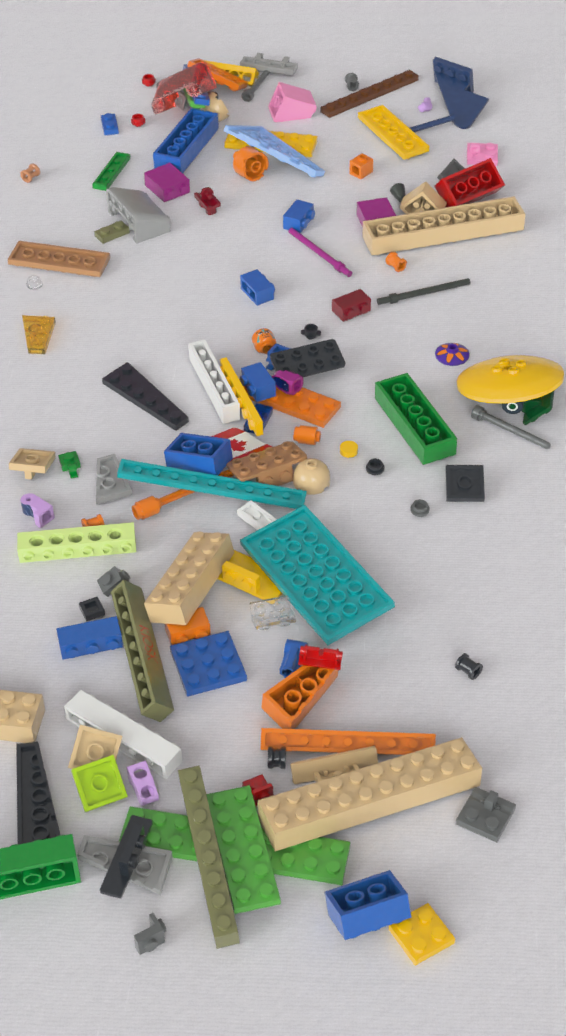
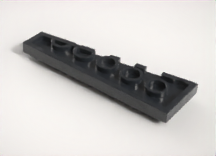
M128 362L102 378V383L175 431L189 422L188 416Z
M38 741L16 744L18 844L57 837L60 835L39 743Z

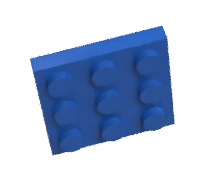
M229 631L170 646V652L187 697L247 681L246 672Z

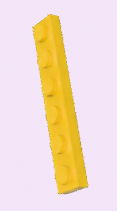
M227 357L220 359V368L240 404L243 418L248 420L249 429L254 431L256 437L263 435V421Z

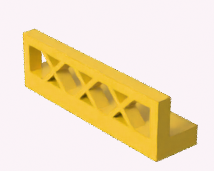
M206 61L233 75H238L241 79H243L242 77H251V80L247 81L249 86H252L255 78L258 79L259 76L256 68ZM200 73L202 78L208 79L203 76L204 74Z

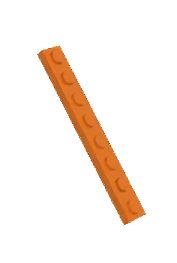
M261 728V750H268V747L271 746L275 749L286 747V751L342 753L375 746L377 754L406 755L435 746L436 734Z

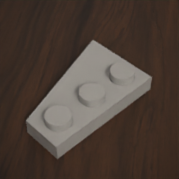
M115 454L97 458L96 505L132 495V489L128 480L117 478L120 463Z

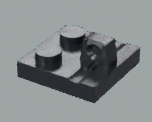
M483 465L445 466L446 502H484Z

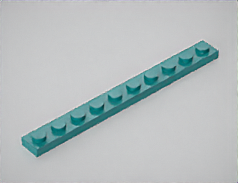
M121 459L117 472V478L251 500L253 502L298 509L305 504L307 491L252 481L242 482L235 478Z

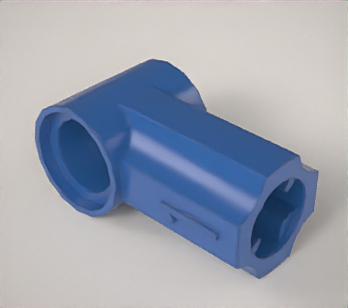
M287 639L284 648V658L279 669L280 674L284 678L300 668L301 665H298L300 647L305 646V644L308 646L307 642Z

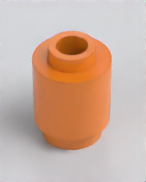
M304 425L295 427L294 441L309 445H316L317 442H320L321 431H318V427Z

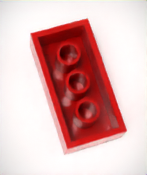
M489 158L442 178L434 187L438 194L447 202L445 207L447 208L474 203L498 192L505 184L492 159Z

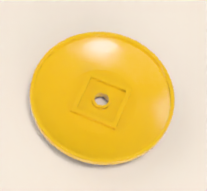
M530 355L500 356L476 363L461 372L457 378V389L463 396L475 401L486 403L522 402L539 398L556 390L564 381V370L555 361L543 357Z

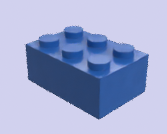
M180 433L164 450L166 467L217 476L227 466V463L233 459L230 439Z
M390 870L324 892L328 915L344 940L353 939L359 935L377 931L382 927L400 923L411 918L408 893Z

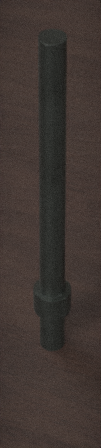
M466 278L399 294L392 293L386 297L377 298V304H393L403 299L470 285V279Z

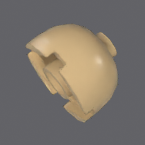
M211 92L208 95L210 99L209 106H205L202 109L218 113V122H221L229 117V112L223 101L216 98L218 95Z
M305 459L299 462L294 469L293 484L297 490L299 488L300 490L307 491V495L322 493L324 488L330 485L329 469L321 460Z

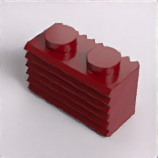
M361 289L332 300V311L343 322L371 310V298Z

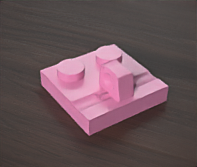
M467 144V165H475L491 158L494 165L497 166L498 144Z

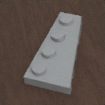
M84 835L77 854L78 859L107 872L120 842ZM145 846L140 853L138 865L133 870L129 882L161 895L173 857L172 851Z

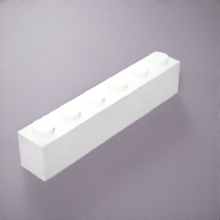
M206 340L188 343L190 361L222 423L226 424L240 420V404Z
M80 690L64 706L66 720L78 727L83 725L121 735L122 740L119 751L138 763L146 761L151 771L165 779L183 762L181 748L176 743L167 741L159 733L150 731L142 723H137L125 713L114 710L112 706L97 700L92 694H87Z

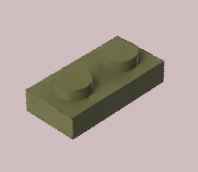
M117 221L94 231L95 237L102 244L130 233L129 227L123 221Z

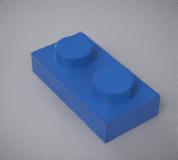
M115 113L100 115L104 136L119 134Z

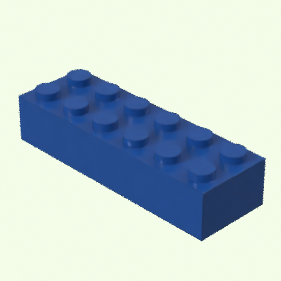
M191 108L154 151V168L171 163L180 172L184 173L219 129L218 113Z

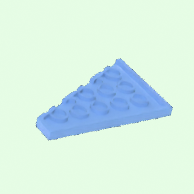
M226 125L224 128L225 132L247 142L248 145L257 147L278 160L308 173L311 177L316 178V176H323L325 170L262 126Z

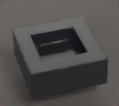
M98 596L79 603V608L86 622L105 615V610Z

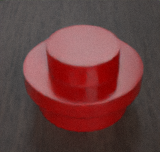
M145 74L142 78V84L150 87L156 83V79L152 74Z
M134 114L132 116L131 124L136 127L145 124L146 120L142 114Z

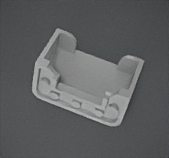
M117 187L106 190L108 213L114 216L119 212L128 222L129 230H133L135 233L133 240L136 243L170 232V217L166 216L144 191Z

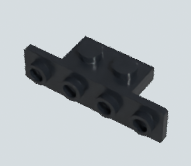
M135 815L130 817L100 887L101 894L119 899L123 897L133 870L138 865L140 853L146 846L147 837L153 825L151 819Z

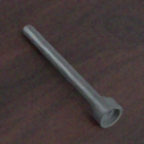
M265 70L250 89L244 90L241 95L244 101L250 102L254 98V92L270 72Z
M476 405L472 410L471 418L477 421L484 419L545 449L551 447L549 442L488 414L482 406Z

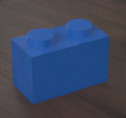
M296 199L283 215V229L289 230L294 228L301 233L315 217L314 204Z
M258 269L240 275L241 289L257 306L274 300L275 287L273 283H270L266 276Z
M261 362L241 368V384L247 388L249 395L256 402L276 396V382Z

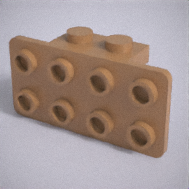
M286 441L281 445L268 447L263 451L233 459L227 463V468L239 481L243 482L256 477L257 483L280 486L293 481L292 465L307 459V454L294 442Z

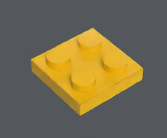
M429 903L412 911L411 918L389 925V931L415 966L455 943V937Z

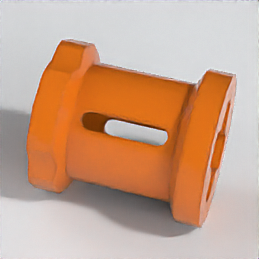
M391 252L386 257V264L392 265L395 271L401 272L406 268L407 261L404 258L398 257L396 252Z
M97 514V517L91 519H81L82 527L105 525L101 514Z

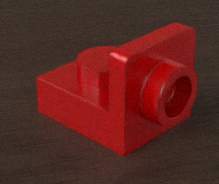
M263 774L242 782V787L250 785L255 806L258 805V800L274 795L272 784L267 783Z

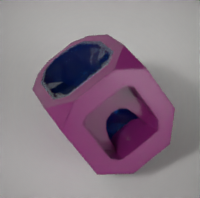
M278 370L272 375L273 380L276 382V387L286 394L295 395L303 386V377L299 374Z

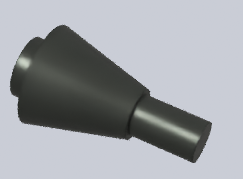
M396 183L391 187V194L401 203L403 197L406 196L404 184Z

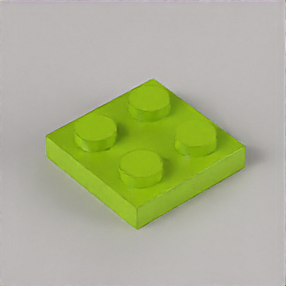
M114 755L71 769L85 812L128 797Z

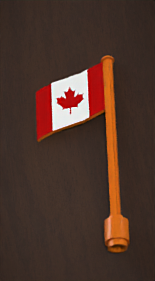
M235 427L211 436L230 439L233 459L242 458L251 453H257L272 447ZM228 469L221 472L218 476L230 478L234 474ZM180 489L159 499L149 496L135 502V505L132 506L133 515L137 520H144L160 513L161 506L196 491Z

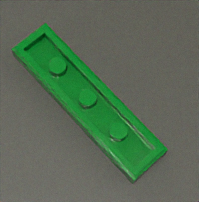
M116 152L93 182V189L103 191L109 189L131 159L130 154Z

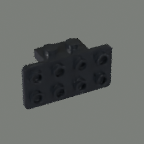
M335 339L270 354V360L275 371L286 370L299 374L302 377L343 368L346 364Z

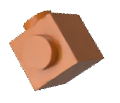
M361 153L350 160L351 175L362 179L373 172V158Z

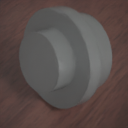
M418 499L413 502L410 510L413 515L423 517L429 513L430 507L425 500Z

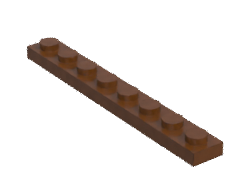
M406 70L372 86L327 103L320 107V112L331 118L419 80V75L411 70Z

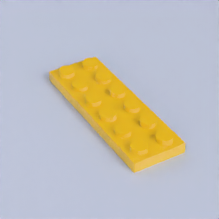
M384 105L358 112V118L402 159H409L429 151L430 146Z
M269 131L303 156L312 157L317 144V136ZM229 133L224 142V147L240 150L245 146H250L247 142Z

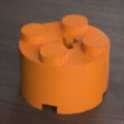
M245 146L233 155L235 172L247 180L257 181L264 176V171L268 169L267 156L252 146Z

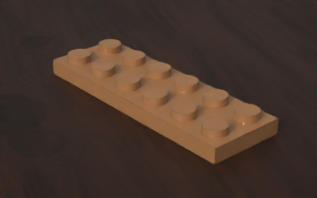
M18 241L8 258V264L101 277L110 260V253Z

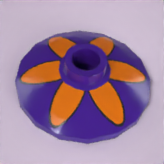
M445 343L440 345L435 351L436 359L448 366L464 364L470 356L469 350L459 343Z

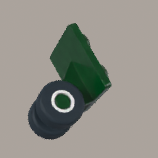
M554 391L532 400L502 403V409L509 414H517L522 411L524 413L523 424L527 425L535 422L538 417L552 410Z

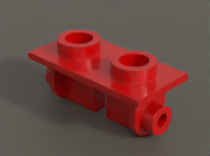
M305 644V646L300 647L298 665L340 670L343 651L328 648L320 649V647L307 646Z

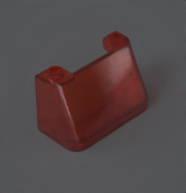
M199 62L161 80L151 104L154 114L157 115L176 107L175 100L179 97L178 91L184 88L192 97L217 88L208 65L204 62Z

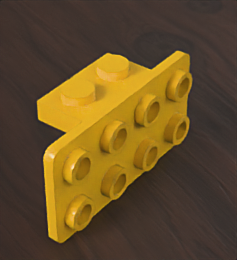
M234 550L231 559L225 561L222 565V572L217 578L269 603H275L282 595V592L251 557Z

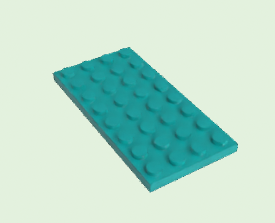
M306 505L240 539V544L327 646L395 607V602Z

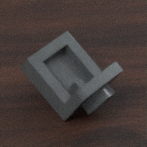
M114 566L101 576L97 582L103 594L108 597L121 581L126 580L129 582L131 578L125 570L121 571Z
M154 913L149 914L151 927L134 935L135 948L139 955L151 952L157 946L165 943L164 932L167 931L165 924L161 918L157 919Z

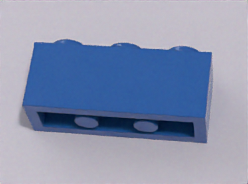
M117 616L56 628L62 660L123 647Z

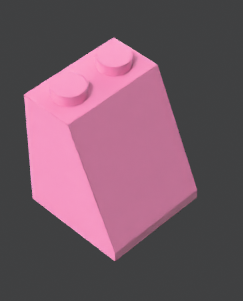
M281 82L278 83L268 105L274 122L311 118L317 107L310 90Z

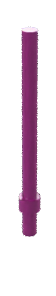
M294 228L289 229V233L333 265L336 271L342 272L347 277L352 276V271L346 268L344 263L335 260Z

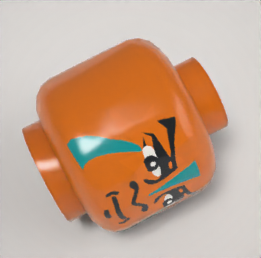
M267 328L257 330L252 336L253 345L259 353L267 354L276 344L272 331Z

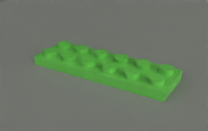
M250 785L206 794L234 914L281 904Z

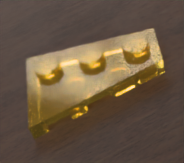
M22 315L28 353L45 354L56 323L55 317Z

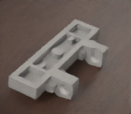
M257 53L255 57L244 56L240 62V66L256 68L260 72L267 70L274 74L281 73L288 76L294 75L298 69V63L289 62L290 57L284 56L282 61L263 59V53Z

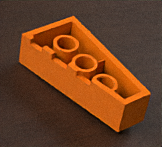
M303 665L263 694L261 708L282 729H296L338 677L339 670Z

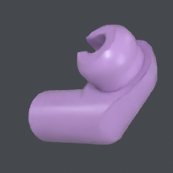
M426 97L421 105L418 106L420 112L432 109L429 97Z

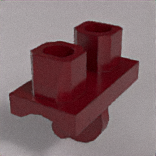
M210 187L202 188L201 193L195 192L194 197L199 202L200 207L206 209L208 215L216 214V208L221 206V202L213 195L214 192Z

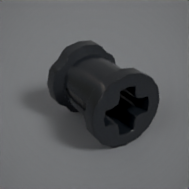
M464 653L457 659L455 668L462 670L468 674V678L474 680L480 675L483 665L474 662L469 658L468 654Z

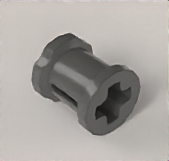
M348 73L345 76L347 88L350 91H356L359 88L358 77L355 73Z

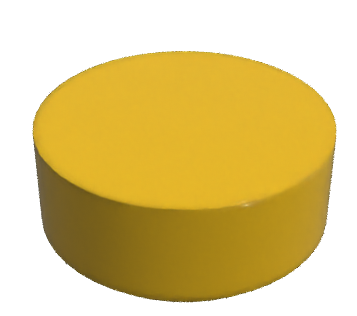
M353 441L342 442L340 444V454L346 458L355 457L358 454L357 443Z

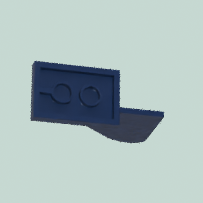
M435 57L433 59L434 80L439 85L449 115L454 114L455 120L452 122L455 126L467 129L471 127L488 103L489 98L473 93V70L471 68Z

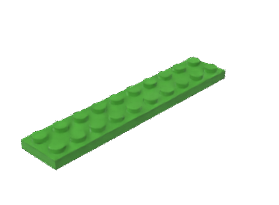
M129 807L119 842L130 817L135 815L151 819L153 822L147 837V847L172 851V858L197 861L187 815ZM261 827L274 874L343 885L350 851V841L319 837L274 851L264 829Z

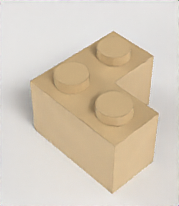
M424 182L403 197L400 209L405 214L445 208L447 202L427 182Z

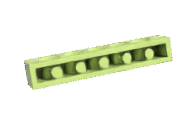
M134 522L17 533L19 561L24 563L136 552Z

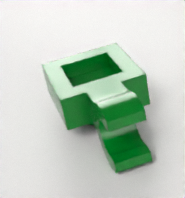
M77 452L59 454L58 458L62 471H68L71 479L78 477L76 470L81 468Z

